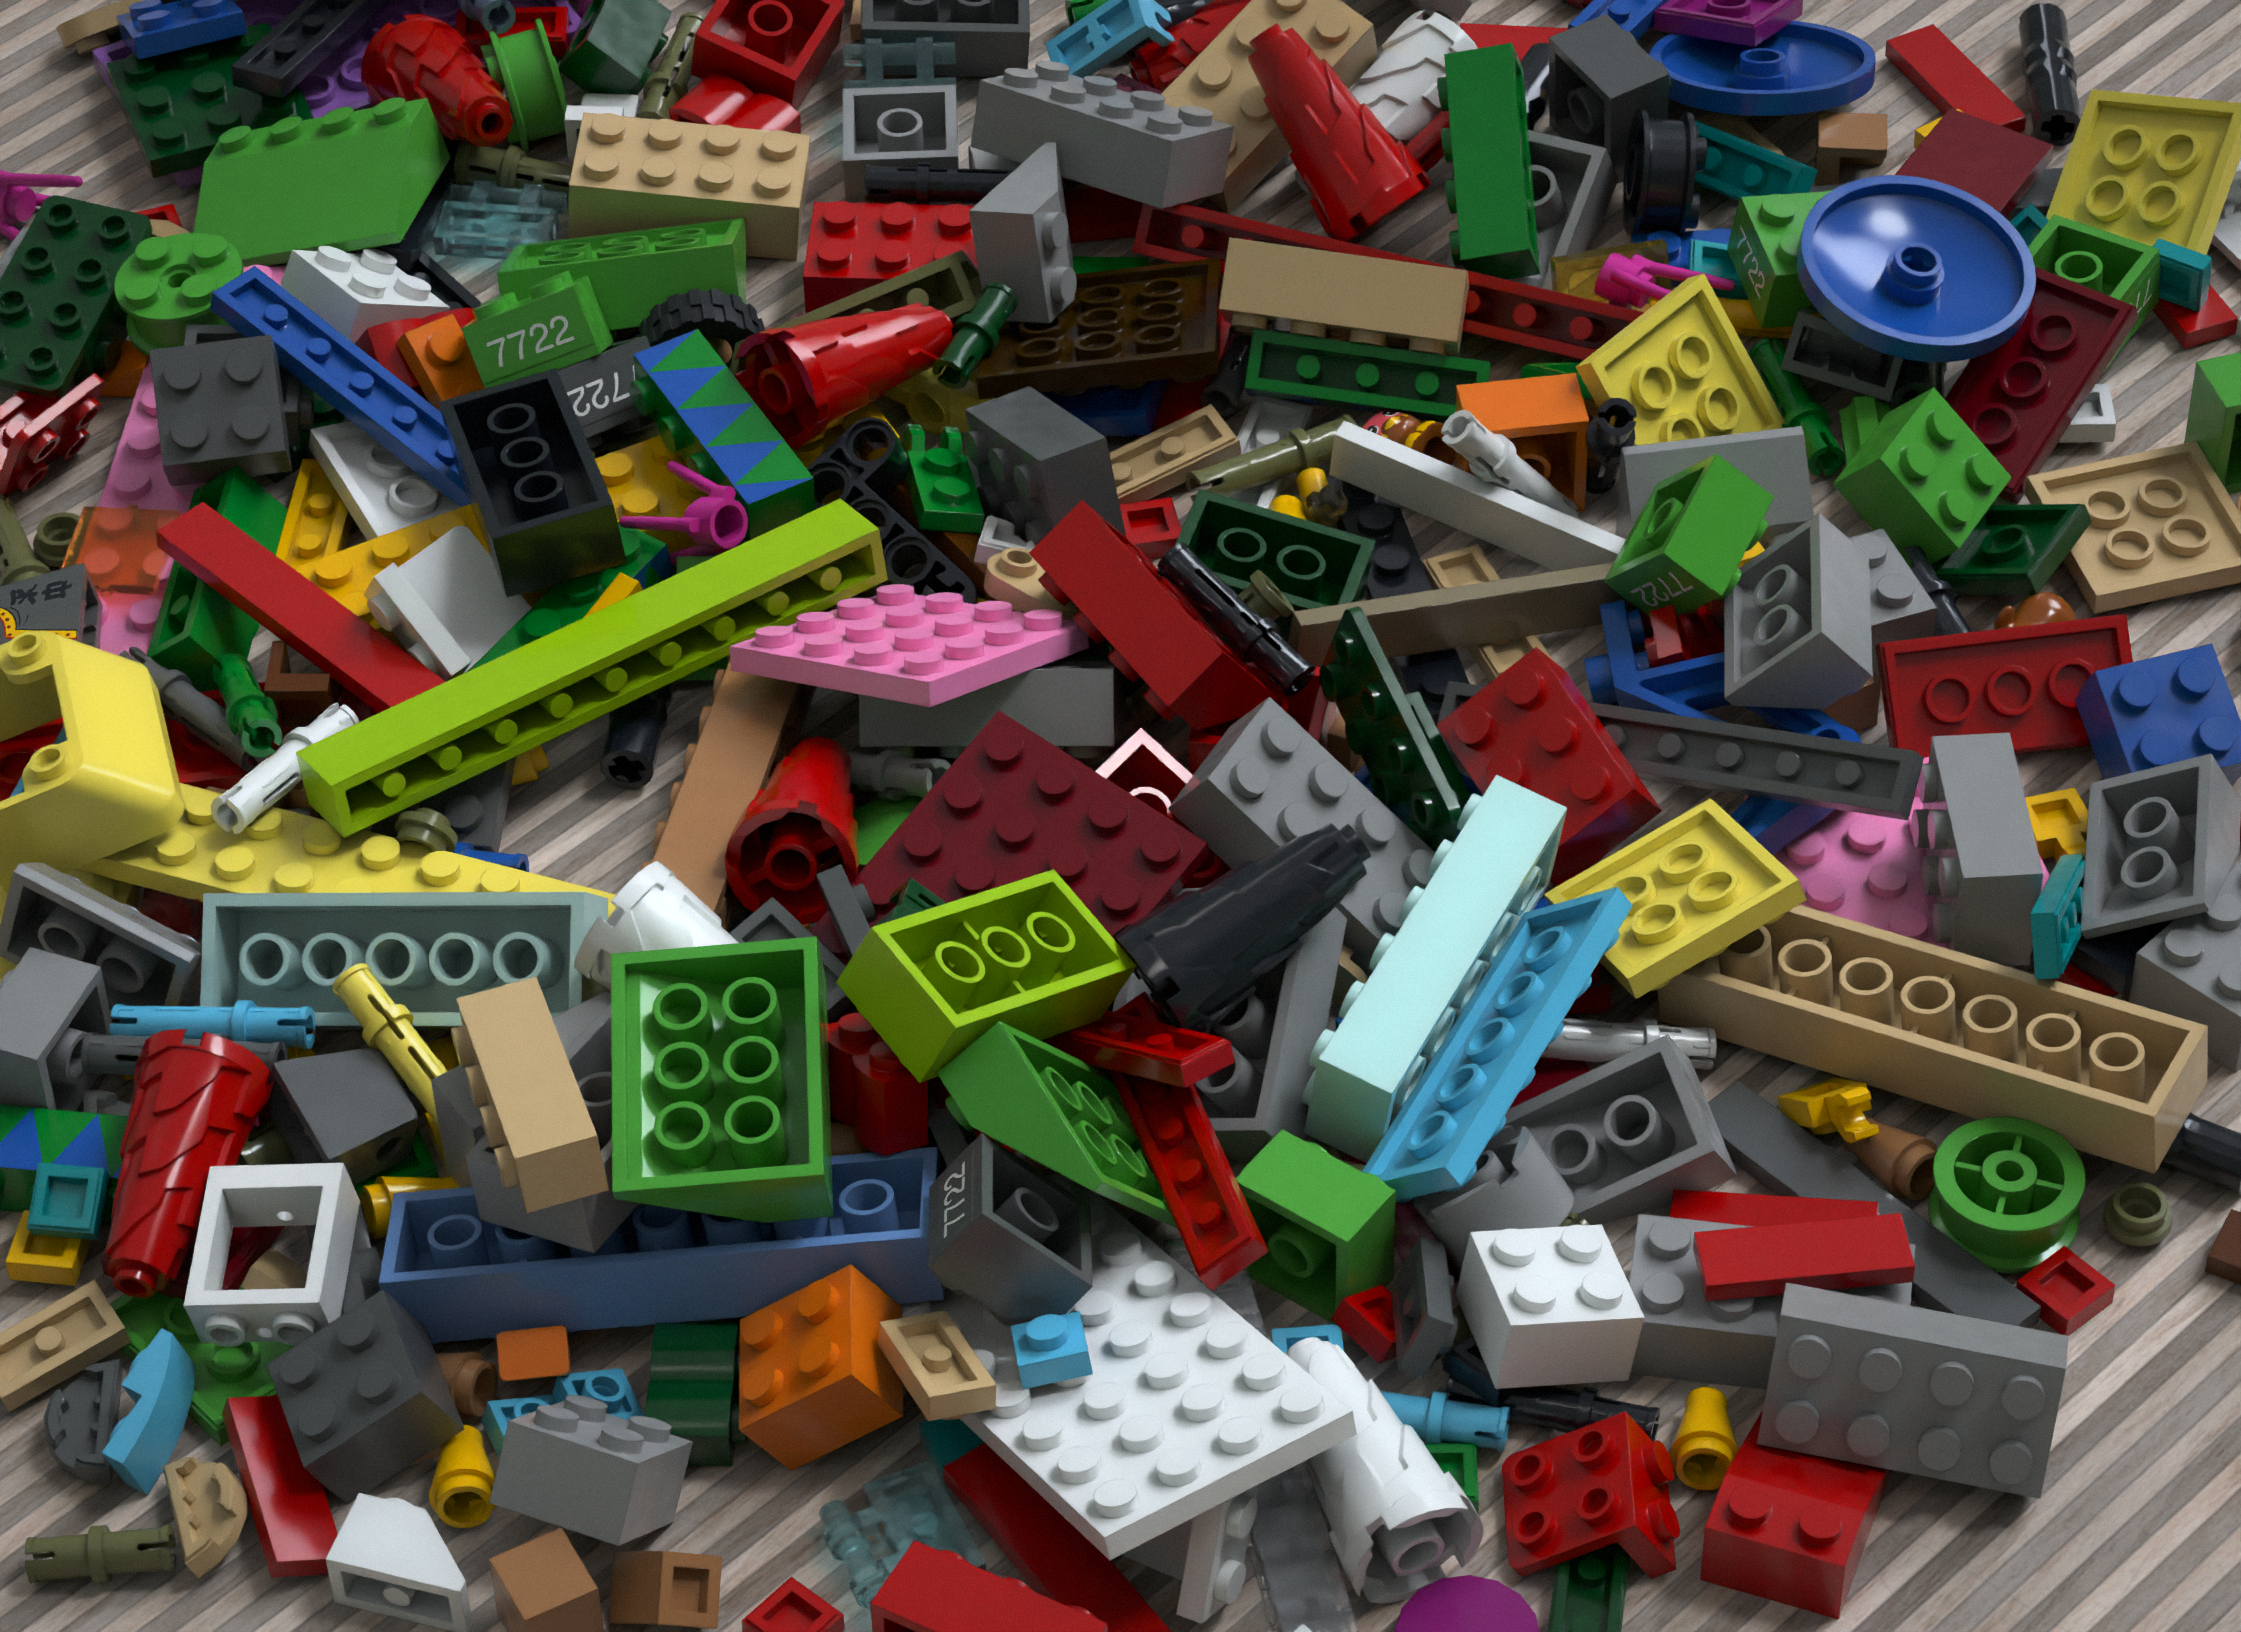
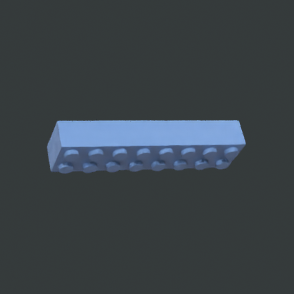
M938 1147L909 1149L886 1156L875 1152L832 1156L833 1217L762 1223L640 1203L595 1253L480 1220L472 1187L394 1193L378 1284L380 1291L383 1289L426 1327L432 1344L485 1338L497 1339L496 1334L504 1331L561 1325L566 1327L567 1333H572L580 1330L642 1327L655 1323L706 1322L715 1319L746 1317L850 1264L898 1304L944 1300L945 1286L936 1278L933 1271L928 1269L929 1187L942 1173Z

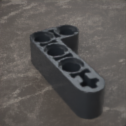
M874 417L860 419L852 424L807 468L814 478L815 510L827 505L822 503L826 495L832 491L844 490L839 499L851 506L876 527H885L880 535L888 577L887 581L882 582L884 586L891 584L910 585L914 587V594L923 596L944 592L958 593L963 596L964 603L977 604L981 596L970 578L884 501L902 483L909 469L908 455L892 427L886 421ZM887 448L883 456L877 460L865 461L869 453L875 449ZM926 564L923 571L916 577L903 578L907 569L913 565Z

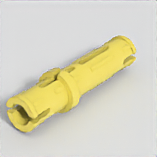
M360 963L348 968L334 981L332 991L337 997H340L363 1027L361 1035L363 1040L369 1047L376 1050L380 1049L406 1083L409 1090L417 1097L439 1126L431 1080L447 1072V1070L412 1026L414 1017L404 1004H395L370 972L371 969L368 965Z

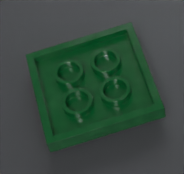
M268 22L255 26H246L247 34L143 59H138L135 54H132L125 59L106 63L110 83L153 178L203 166L217 144L219 137L229 129L238 126H249L251 130L270 127L276 122L292 116L301 117L302 120L314 118L298 84L283 98L264 97L255 91L233 86L231 66L272 30Z

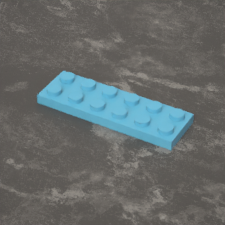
M1618 887L1523 914L1362 1170L1363 1173L1367 1172L1377 1176L1387 1186L1395 1189V1202L1406 1203L1415 1197L1439 1191L1453 1192L1467 1184L1477 1171L1476 1161L1489 1140L1495 1137L1504 1127L1507 1120L1505 1114L1517 1094L1533 1080L1536 1063L1546 1047L1561 1034L1564 1028L1562 1021L1574 1001L1591 985L1592 977L1590 975L1599 960L1619 939L1620 933L1618 929L1633 905Z

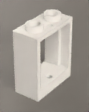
M344 1163L210 1166L184 1300V1308L201 1343H213L222 1347H235L245 1342H281L288 1345H297L341 1316L360 1204ZM316 1225L305 1288L222 1290L233 1227Z

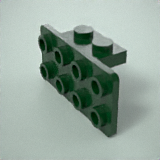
M53 195L44 200L0 279V386L56 398L66 391L72 378L75 387H77L94 373L101 378L105 371L111 372L114 370L121 356V344L125 342L128 336L126 327L128 314L121 308L116 299L114 282L120 267L135 253L137 245L150 237L152 225L148 216L59 195Z
M1357 606L1346 609L1319 670L1322 691L1328 701L1335 702L1345 722L1347 742L1354 754L1361 755L1371 775L1373 795L1436 853L1444 839L1453 842L1458 831L1457 824L1462 813L1461 810L1464 809L1471 796L1419 691L1407 695L1404 694L1362 608Z

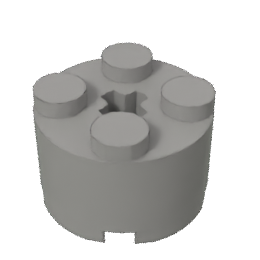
M1512 1125L1504 1126L1495 1137L1490 1139L1476 1161V1173L1460 1189L1453 1192L1439 1191L1414 1198L1415 1209L1437 1240L1445 1244L1447 1254L1460 1272L1470 1232L1560 1227V1224L1574 1205L1572 1190L1532 1133L1524 1126H1522L1520 1135H1518Z

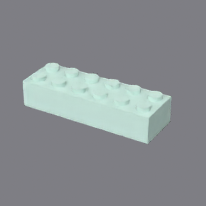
M1499 775L1495 776L1483 797L1475 793L1471 795L1457 824V829L1461 830L1454 843L1444 839L1440 844L1429 867L1428 875L1432 877L1425 889L1415 886L1411 890L1399 916V922L1403 923L1396 936L1389 933L1383 935L1370 961L1369 969L1373 970L1369 979L1365 984L1357 980L1352 984L1339 1012V1017L1343 1018L1342 1022L1335 1032L1325 1029L1313 1048L1309 1059V1066L1315 1068V1071L1310 1077L1301 1099L1302 1103L1309 1106L1304 1130L1305 1134L1362 1162L1367 1163L1517 923L1525 912L1534 910L1547 889L1567 807Z
M587 892L203 893L200 1006L234 1007L238 1000H251L257 1007L302 1008V1006H311L315 1013L316 1030L363 1031V1027L340 997L334 994L332 985L345 970L356 964L365 963L395 1004H404L414 1017L412 1026L416 1031H451V1028L462 1025L456 998L535 976L553 1018L606 991L605 987L596 981H591L576 970L574 962L584 938L597 918L600 916L607 921L608 898Z

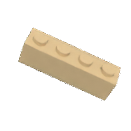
M531 977L456 998L462 1025L451 1028L454 1047L461 1068H465L475 1108L481 1107L479 1112L490 1149L498 1147L494 1149V1155L504 1189L518 1187L527 1213L608 1191L609 1187L598 1136L537 977Z

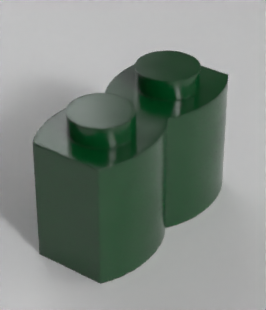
M655 1323L645 1417L664 1421L671 1426V1435L693 1441L687 1466H732L735 1444H747L748 1437L739 1430V1324Z

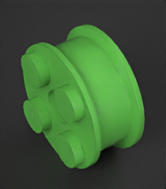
M541 18L535 19L534 29L499 38L494 31L488 32L491 44L481 46L480 48L490 77L504 90L505 99L509 103V110L514 120L511 131L507 135L509 144L520 142L522 151H529V142L563 132L566 134L564 124L567 108L566 94Z
M183 233L164 238L151 237L141 241L137 245L135 253L120 267L114 282L116 299L121 308L128 314L126 327L132 344L140 352L150 357L149 350L184 346L186 324L229 325L210 310L212 292L243 273V263L237 249L220 235L204 233Z
M2003 1116L1983 1118L1969 1122L1953 1131L1941 1143L1933 1164L1934 1187L1928 1203L1930 1224L1997 1273H2028L2063 1246H2066L2068 1249L2071 1247L2079 1227L2078 1206L2084 1194L2085 1170L2078 1153L2064 1137L2054 1130L2030 1120Z

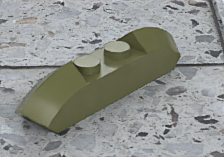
M961 250L772 328H787L828 318L888 311L918 302L922 306H932L937 310H941L951 320L970 312L980 298L982 288L979 271L964 251ZM744 340L735 343L729 369L732 374L745 370L746 356L734 360Z

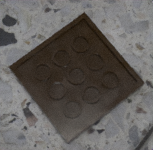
M1220 258L1076 274L1075 300L1051 323L1006 321L998 333V345L991 355H983L978 363L976 381L979 400L998 398L1029 386L1039 393L1054 392L1060 396H1073L1087 391L1090 387L1113 385L1118 389H1135L1145 385L1148 381L1170 378L1180 383H1191L1204 379L1208 374L1218 373L1221 325L1219 304L1223 284Z

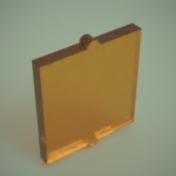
M131 504L126 508L84 506L61 569L85 563L96 591L100 592L103 597H109L113 593L156 595L169 559V555L157 547L156 531L181 516V512L175 510L138 509V506L135 504Z

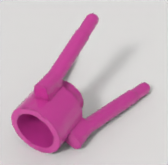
M0 170V234L13 241L20 231L11 224L28 220L32 216L35 206L41 207L44 200L50 197L35 193L29 186L80 187L83 183L82 178L79 176L10 173Z
M1614 252L1602 266L1596 280L1594 292L1595 295L1608 300V304L1630 309L1632 306L1641 309L1647 303L1649 297L1661 300L1671 292L1656 285L1655 277L1652 275L1684 282L1689 277L1703 273L1653 262L1638 254H1634L1629 259ZM1704 273L1712 288L1731 291L1735 287L1732 280Z
M670 461L667 464V470L689 485L709 495V497H701L690 504L682 518L623 516L619 519V525L622 528L686 532L695 543L699 544L670 553L672 566L677 564V557L712 556L737 547L745 537L748 528L746 510L740 502L734 500L735 489L733 487L717 485L676 461Z

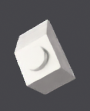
M358 1493L326 1558L334 1603L454 1632H470L473 1619L466 1579L426 1509L414 1506L399 1498L383 1499Z

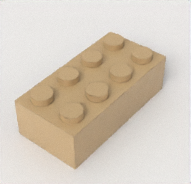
M1251 0L1161 94L1165 97L1164 104L1176 108L1181 106L1202 107L1213 112L1214 120L1234 126L1223 192L1206 197L1227 214H1230L1291 150L1264 103L1263 98L1266 95L1247 59L1254 52L1249 42L1276 23H1278L1283 32L1293 27L1320 60H1327L1349 89L1372 65L1378 54L1374 24L1341 0Z
M583 112L569 182L568 238L744 217L746 256L797 261L808 191L811 135L790 133L783 130L767 131L737 128L729 125L677 122L671 119L657 120L619 116L612 113L596 114Z
M1229 237L1219 310L1225 322L1231 323V326L1235 327L1234 333L1245 336H1252L1253 329L1270 331L1271 328L1290 331V334L1324 339L1335 337L1349 339V342L1381 347L1392 345L1406 347L1410 351L1446 355V353L1459 355L1469 290L1468 271Z

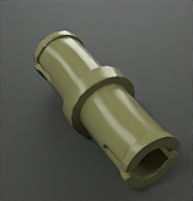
M107 1525L90 1527L88 1534L46 1538L28 1537L25 1542V1554H33V1559L35 1560L25 1561L26 1574L30 1583L91 1576L94 1583L110 1582L113 1574L156 1570L173 1571L176 1566V1554H169V1549L167 1548L176 1547L175 1535L171 1525H163L159 1528L110 1532Z

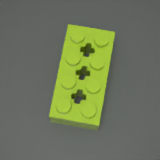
M1053 869L871 927L836 983L856 1006L858 1012L867 1019L897 1055L900 1062L921 1083L938 1077L937 1072L999 1021L1041 1041L1100 1020L1137 965Z

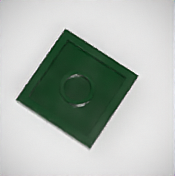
M2085 504L1991 505L1962 546L1952 552V554L1940 559L1933 569L1940 580L1947 581L1951 585L1956 595H2035L2039 593L2092 521Z

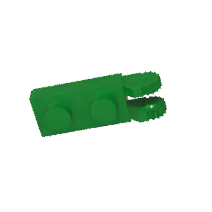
M906 425L903 448L908 455L909 469L905 479L920 530L980 534L984 511L967 456L962 455V437L958 428L943 427L942 434L939 437L938 448H932L925 452V434L921 425Z

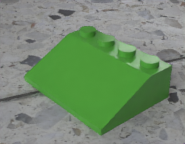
M397 97L385 100L373 108L353 111L351 107H341L319 118L302 120L301 117L292 116L284 118L270 127L251 130L249 126H238L227 130L219 137L217 144L204 162L194 233L224 237L239 252L243 267L286 263L292 250L318 251L320 246H330L344 252L400 243L451 158L428 99L423 98L405 102L404 98Z
M742 217L516 245L497 272L500 296L514 291L517 301L531 297L528 291L529 288L535 286L537 282L554 275L569 271L573 281L588 275L612 338L617 337L616 329L639 327L643 318L646 319L650 315V310L657 303L659 305L667 301V297L676 293L681 295L688 293V290L699 289V291L718 289L722 290V293L728 295L733 293L741 297L742 301L746 304L745 219Z
M817 936L611 954L612 1193L614 1199L762 1223L833 1217L827 988Z
M1001 1021L996 1023L937 1072L950 1093V1096L945 1099L946 1106L953 1117L966 1130L973 1131L977 1129L990 1136L999 1145L1005 1144L1100 1195L1177 1228L1110 1074Z

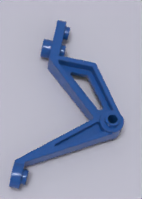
M1624 599L1600 604L1608 653L1584 659L1594 703L1608 705L1618 702L1620 707L1729 723L1702 712L1731 705L1724 699V652L1651 668L1647 652L1637 653L1636 647L1645 645L1644 640L1646 639L1639 608L1628 611ZM1744 706L1781 731L1861 743L1859 735L1853 729L1841 725L1820 709ZM1749 796L1730 816L1767 851L1774 855L1835 809Z

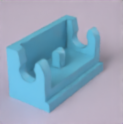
M1108 0L1045 44L1050 61L1065 64L1070 67L1069 74L1084 78L1085 76H1093L1092 74L1124 55L1147 37H1150L1162 47H1166L1175 39L1168 31L1164 30L1165 27L1172 23L1169 12L1156 1Z

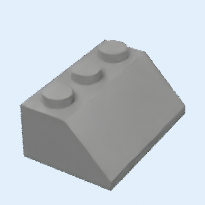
M1797 426L1621 447L1616 535L1627 539L1657 483L1717 453L1774 496L1764 516V519L1768 522L1767 528L1759 540L1765 550L1814 516L1805 437L1802 427Z
M1818 513L1739 569L1742 572L1740 580L1733 591L1724 599V699L1733 706L1824 710L1843 696H1850L1858 692L1873 677L1869 556L1822 514Z
M43 862L19 863L15 868L0 924V956L17 965L29 947L101 966L110 1012L115 1004H125V1006H194L201 995L202 945L188 935L177 933L141 914L134 907L122 904L85 885L78 878L64 874Z

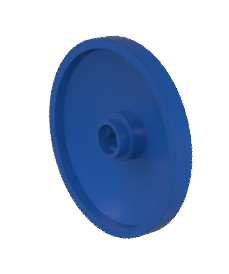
M1792 21L1755 47L1671 33L1656 42L1649 54L1655 61H1660L1670 75L1672 89L1668 93L1669 99L1691 107L1733 115L1786 116L1827 110L1859 99L1871 90L1875 82L1876 56L1872 47L1865 41L1842 30L1800 21Z
M1905 175L1873 176L1858 179L1837 187L1821 198L1811 209L1805 220L1796 252V267L1801 285L1811 303L1828 322L1853 340L1869 348L1914 361H1961L1975 358L1997 349L2013 337L2022 326L2032 302L2036 286L2035 265L2029 248L2019 232L2002 214L1989 204L1964 190L1921 177Z

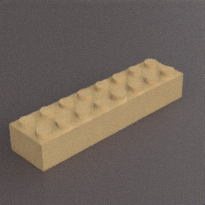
M1802 905L1787 911L1778 921L1763 925L1732 943L1721 954L1706 958L1675 976L1667 985L1657 990L1660 1021L1684 1028H1713L1718 1039L1853 1081L1863 1082L1869 1086L1976 1119L2003 1116L2027 1119L2054 1130L2064 1137L2076 1150L2153 1174L2157 1171L2207 1084V1025L2052 979H2035V974Z

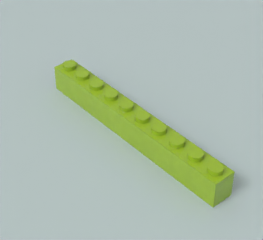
M837 499L296 751L308 804L345 838L729 656L731 645L754 638L755 631L759 628L797 623L796 617L800 614L821 612L836 605L840 600L849 599L888 580L879 528L843 500Z

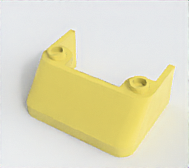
M26 631L15 636L11 641L0 645V742L61 717L67 738L62 743L47 745L36 751L23 770L24 792L0 801V885L6 895H8L13 871L19 863L43 862L66 874L156 837L172 828L181 818L184 812V801L159 691L145 665L48 631Z

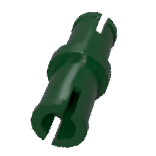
M999 282L986 284L980 298L970 313L959 317L952 328V340L932 366L934 375L940 374L943 368L947 366L937 379L941 384L951 389L964 388L983 355L989 356L992 354L999 343V331L1010 314L1018 306L1017 296L1011 297L1006 306H1004L1008 298L1013 294L1011 288Z

